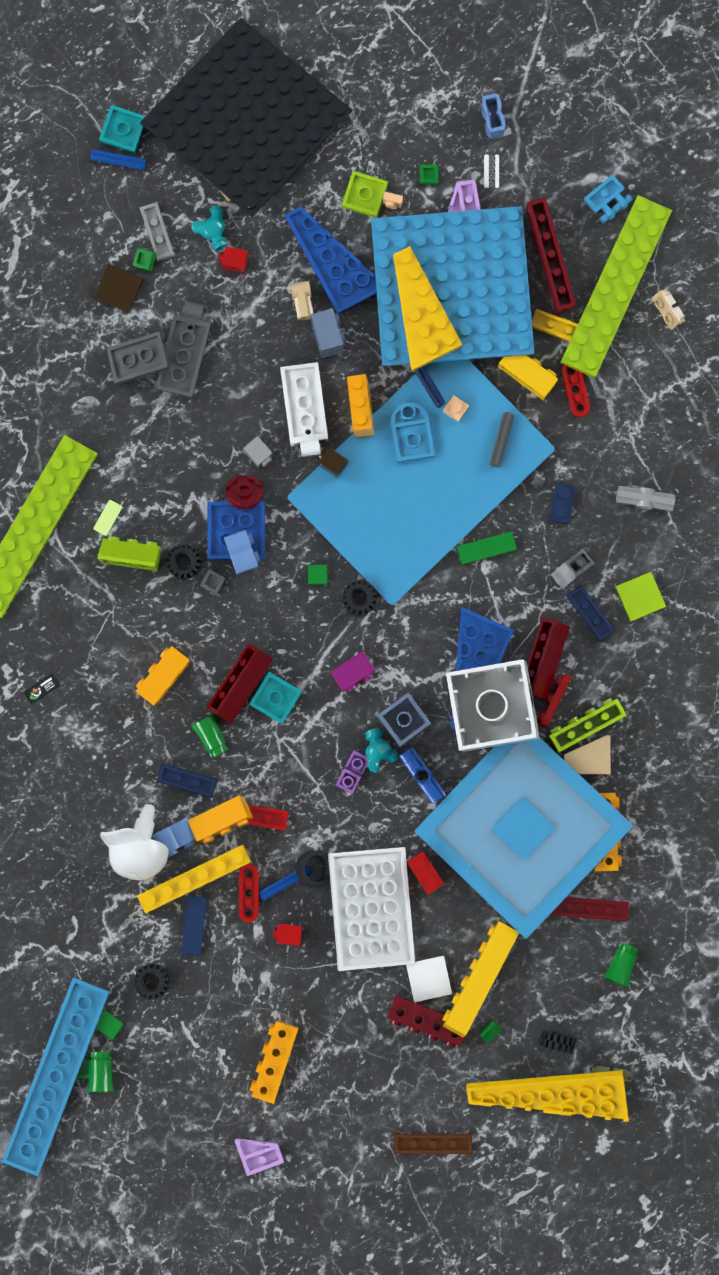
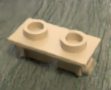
M666 289L660 290L652 297L655 306L671 330L678 324L680 325L685 322V315L679 306L672 308L676 301L670 291Z

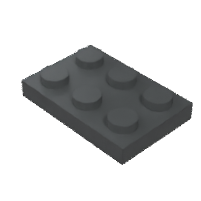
M160 331L106 348L116 385L170 369Z

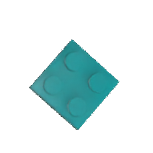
M111 105L99 137V142L135 153L144 130L140 122L146 116Z
M269 672L249 705L283 724L302 691Z

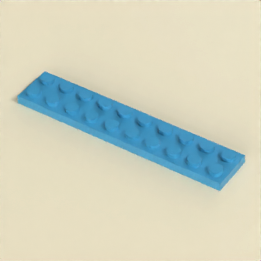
M73 977L2 1163L39 1176L110 991Z

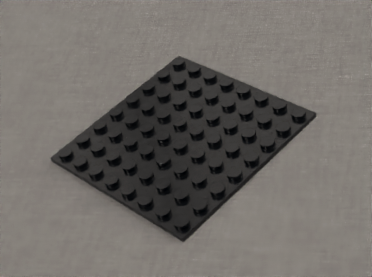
M240 18L146 115L140 124L249 216L253 217L348 117L353 109Z

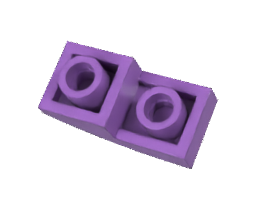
M355 749L353 750L336 786L353 794L368 765V759L365 754Z

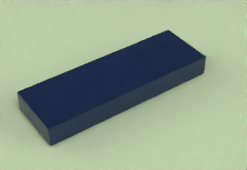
M582 585L566 595V598L599 642L616 631Z
M162 763L156 782L212 798L217 779Z
M188 895L181 949L182 954L201 955L207 897Z

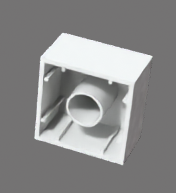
M524 659L446 673L459 751L465 752L540 739L528 667Z

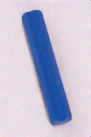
M95 149L91 152V160L139 170H144L146 167L145 159Z
M308 865L305 866L307 877L312 874ZM296 871L260 890L259 895L261 899L266 900L299 882Z

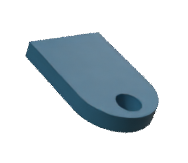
M412 402L399 405L391 416V429L397 463L435 457L429 417L425 409L419 404ZM411 408L414 414L412 417L407 418L403 415V410Z

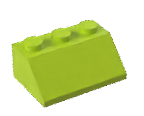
M108 536V539L103 538L97 558L102 564L158 571L161 547L157 546V543L146 541V544H140L135 539H127V542L119 541L120 538Z

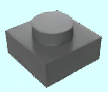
M208 569L200 587L217 595L226 578Z

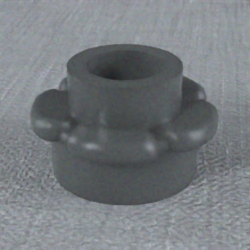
M535 470L530 477L529 484L533 485L534 488L541 487L546 478L544 472Z

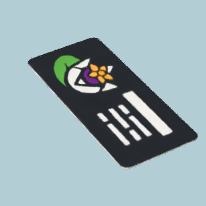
M50 674L24 691V694L30 703L34 704L60 687V684L55 676Z

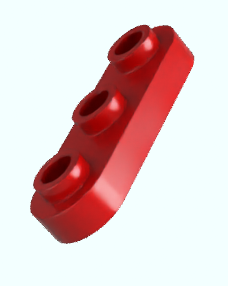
M564 364L561 373L570 410L574 416L584 417L590 410V403L582 372L573 369L574 374L570 375L567 370L573 368ZM577 387L579 389V392L574 393L572 391V388ZM581 405L583 411H578L576 407Z
M565 673L563 676H558L554 684L557 687L555 693H550L546 701L549 705L546 711L542 710L538 717V721H541L540 726L547 728L571 676Z
M247 864L242 866L239 871V916L244 922H253L259 914V872L256 866ZM247 870H251L253 872L252 877H247L245 875ZM246 890H252L253 894L251 897L246 896ZM247 909H251L253 911V914L251 916H247L245 914V911Z

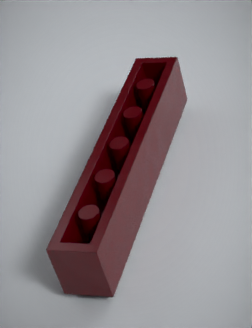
M546 197L527 202L526 211L555 314L560 315L574 311L576 303Z

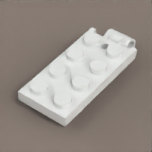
M318 362L280 367L290 444L295 446L294 444L300 443L302 457L320 455L319 440L327 442L328 433ZM307 430L311 431L309 435L305 433Z

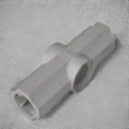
M618 486L616 503L634 505L645 510L673 511L675 495L655 492L651 488L640 487L637 489Z

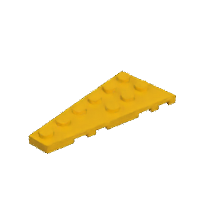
M409 246L393 254L411 372L459 349L462 347V343Z

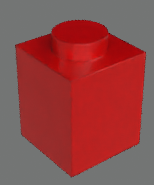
M225 246V250L220 253L219 263H222V269L245 274L248 251Z
M279 923L278 927L274 928L273 939H277L278 944L300 946L302 926Z

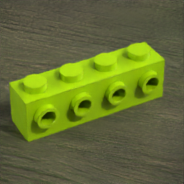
M610 698L601 703V708L595 710L593 707L584 712L586 716L578 719L576 716L567 721L568 726L564 728L558 726L551 730L552 734L548 738L556 752L563 751L627 716L619 700L612 701Z

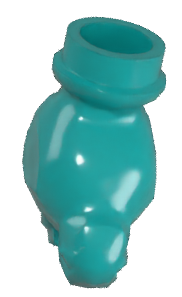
M213 205L210 209L211 217L206 221L193 222L191 229L194 233L202 235L207 240H211V247L217 252L224 249L225 246L227 247L228 243L225 237H221L225 231V223L222 219L223 209L219 205Z
M374 728L365 732L366 740L369 741L365 754L368 759L367 767L370 772L377 773L380 770V761L394 763L398 760V752L381 738L383 733L380 728Z

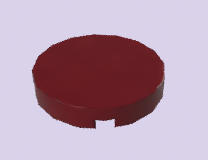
M239 475L228 482L225 495L232 507L248 510L261 502L264 492L262 483L256 477L251 475L240 477Z

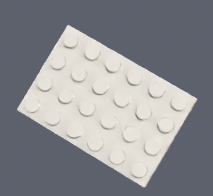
M405 847L328 854L338 971L415 964Z

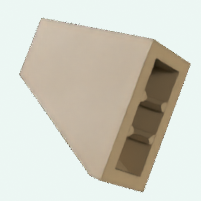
M606 735L564 754L562 759L579 775L611 774L610 735Z

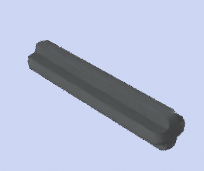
M504 412L501 418L489 463L492 467L499 468L501 465L514 417L509 412Z

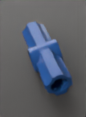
M413 747L399 756L432 804L446 795ZM420 770L426 771L428 774L427 780L420 781L417 778V773Z

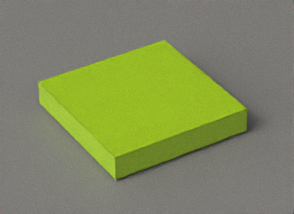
M352 171L341 207L378 218L389 181Z
M651 572L615 587L630 622L666 607Z

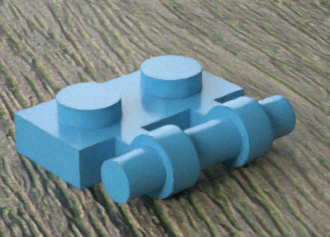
M611 175L584 198V201L595 214L600 210L604 212L599 218L604 224L608 220H612L621 209L627 208L633 198L629 194L624 198L620 195L625 188L614 175ZM615 199L617 204L610 209L607 204Z

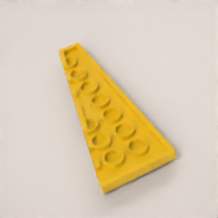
M623 1070L466 1084L468 1102L472 1105L490 1107L492 1105H502L507 1109L520 1107L525 1108V1111L538 1109L543 1110V1113L569 1116L572 1114H582L587 1118L599 1116L605 1117V1120L617 1118L623 1119L624 1122H629Z

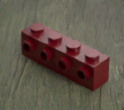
M542 617L527 662L532 696L546 700L570 629L569 626L557 620Z
M248 643L206 708L232 724L273 659Z
M395 995L387 1018L391 1019L390 1023L401 1027V1024L409 1026L408 1030L417 1034L420 1031L427 1033L426 1037L435 1041L438 1038L445 1040L444 1044L453 1048L456 1045L461 1046L464 1037L443 1027L445 1022L442 1020L444 1013Z

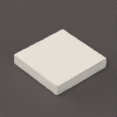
M444 956L416 961L415 964H406L414 1002L452 994Z

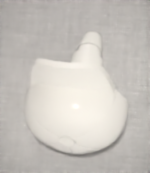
M145 804L139 814L140 817L136 819L134 829L124 828L117 831L100 833L101 839L109 847L111 867L122 877L140 881L148 880L159 873L167 862L168 848L161 842L151 839L155 826L153 822L155 819V807L151 804Z

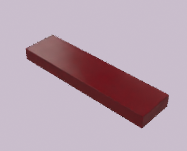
M566 897L550 915L628 921L629 902Z

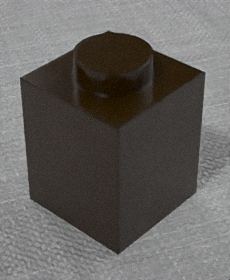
M330 447L327 451L323 450L317 458L319 460L318 466L336 478L339 477L348 464L346 458Z

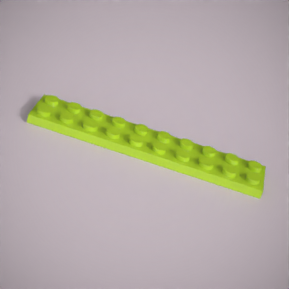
M637 196L560 363L590 377H596L672 210L644 197Z
M66 435L63 436L0 544V618H3L98 456L96 452Z

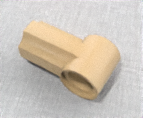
M309 281L290 284L298 320L310 319L311 314L314 313L311 304L312 296Z

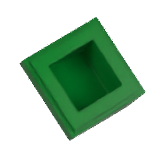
M490 1020L479 1032V1035L490 1043L502 1029L493 1020Z

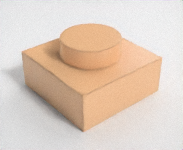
M388 192L384 193L383 204L387 208H401L403 196Z
M453 395L443 409V412L459 422L469 408V405Z

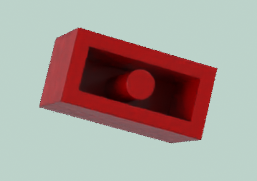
M423 851L407 861V864L427 895L444 885Z

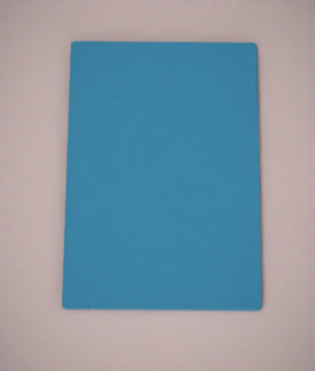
M469 360L431 362L425 365L426 371L445 400L444 406L436 408L415 374L373 414L375 435L356 438L353 433L335 450L348 460V464L338 478L318 466L288 495V500L390 605H394L555 450L554 446ZM453 395L469 405V408L459 422L443 412V409ZM408 402L419 404L425 409L429 417L435 457L397 463L391 429V416L394 410L401 404ZM411 408L403 410V415L407 418L412 417L414 414ZM504 412H509L514 417L501 465L499 468L492 467L489 463L501 418Z

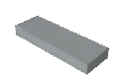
M158 202L139 207L153 251L157 253V262L174 257L173 248Z

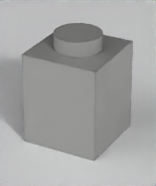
M258 436L243 448L246 455L258 468L261 466L266 467L272 461L273 453Z

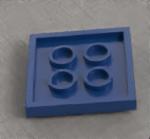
M261 501L257 506L248 510L237 509L228 502H207L208 560L231 559L224 537L246 530L247 534L251 533L254 544L251 547L253 552L257 551L259 558L265 559V501Z

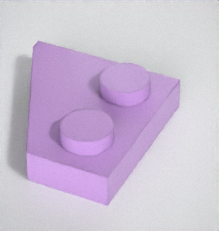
M475 179L456 183L448 212L481 210Z
M235 1139L247 1176L284 1163L278 1143Z

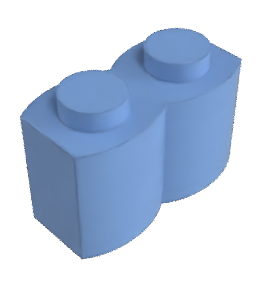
M497 93L483 96L481 112L486 120V134L490 139L502 137L505 130V118L501 113L500 97Z
M246 530L224 537L237 575L259 568L257 563L261 561L257 551L253 552L251 545L254 544L251 533L247 534Z
M188 818L152 835L155 841L161 842L168 848V857L178 853L177 849L182 846L186 849L195 844V837Z

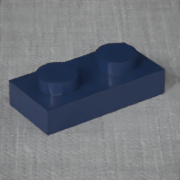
M556 483L549 521L569 524L575 486Z

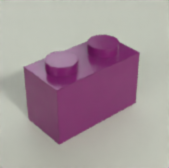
M362 651L331 671L330 674L342 692L347 691L350 693L358 687L356 684L363 680L365 683L373 678L372 673L375 672V669Z

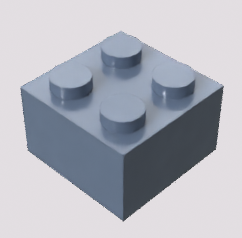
M333 308L311 314V324L321 358L343 353L346 339L344 332L339 331L341 323L338 313L334 314Z
M409 693L377 715L399 747L431 725V722Z

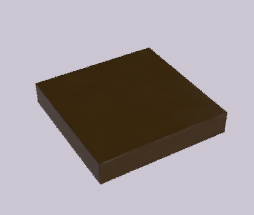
M108 264L94 299L129 313L144 279Z

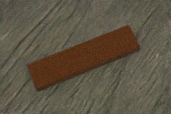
M394 1133V1154H472V1133Z

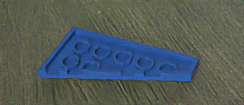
M300 206L284 215L338 314L377 295L375 274L369 271L348 249L319 225L306 210Z
M461 607L456 671L500 664L514 630ZM452 712L451 728L456 730Z

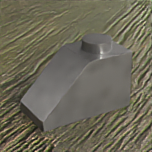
M582 549L550 575L564 589L595 563Z

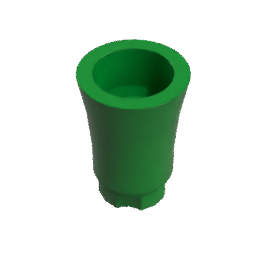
M215 713L190 725L200 738L206 751H209L211 758L228 750Z
M620 943L603 978L618 985L629 987L638 949L631 945Z
M91 1052L92 1060H90L87 1092H114L110 1052Z

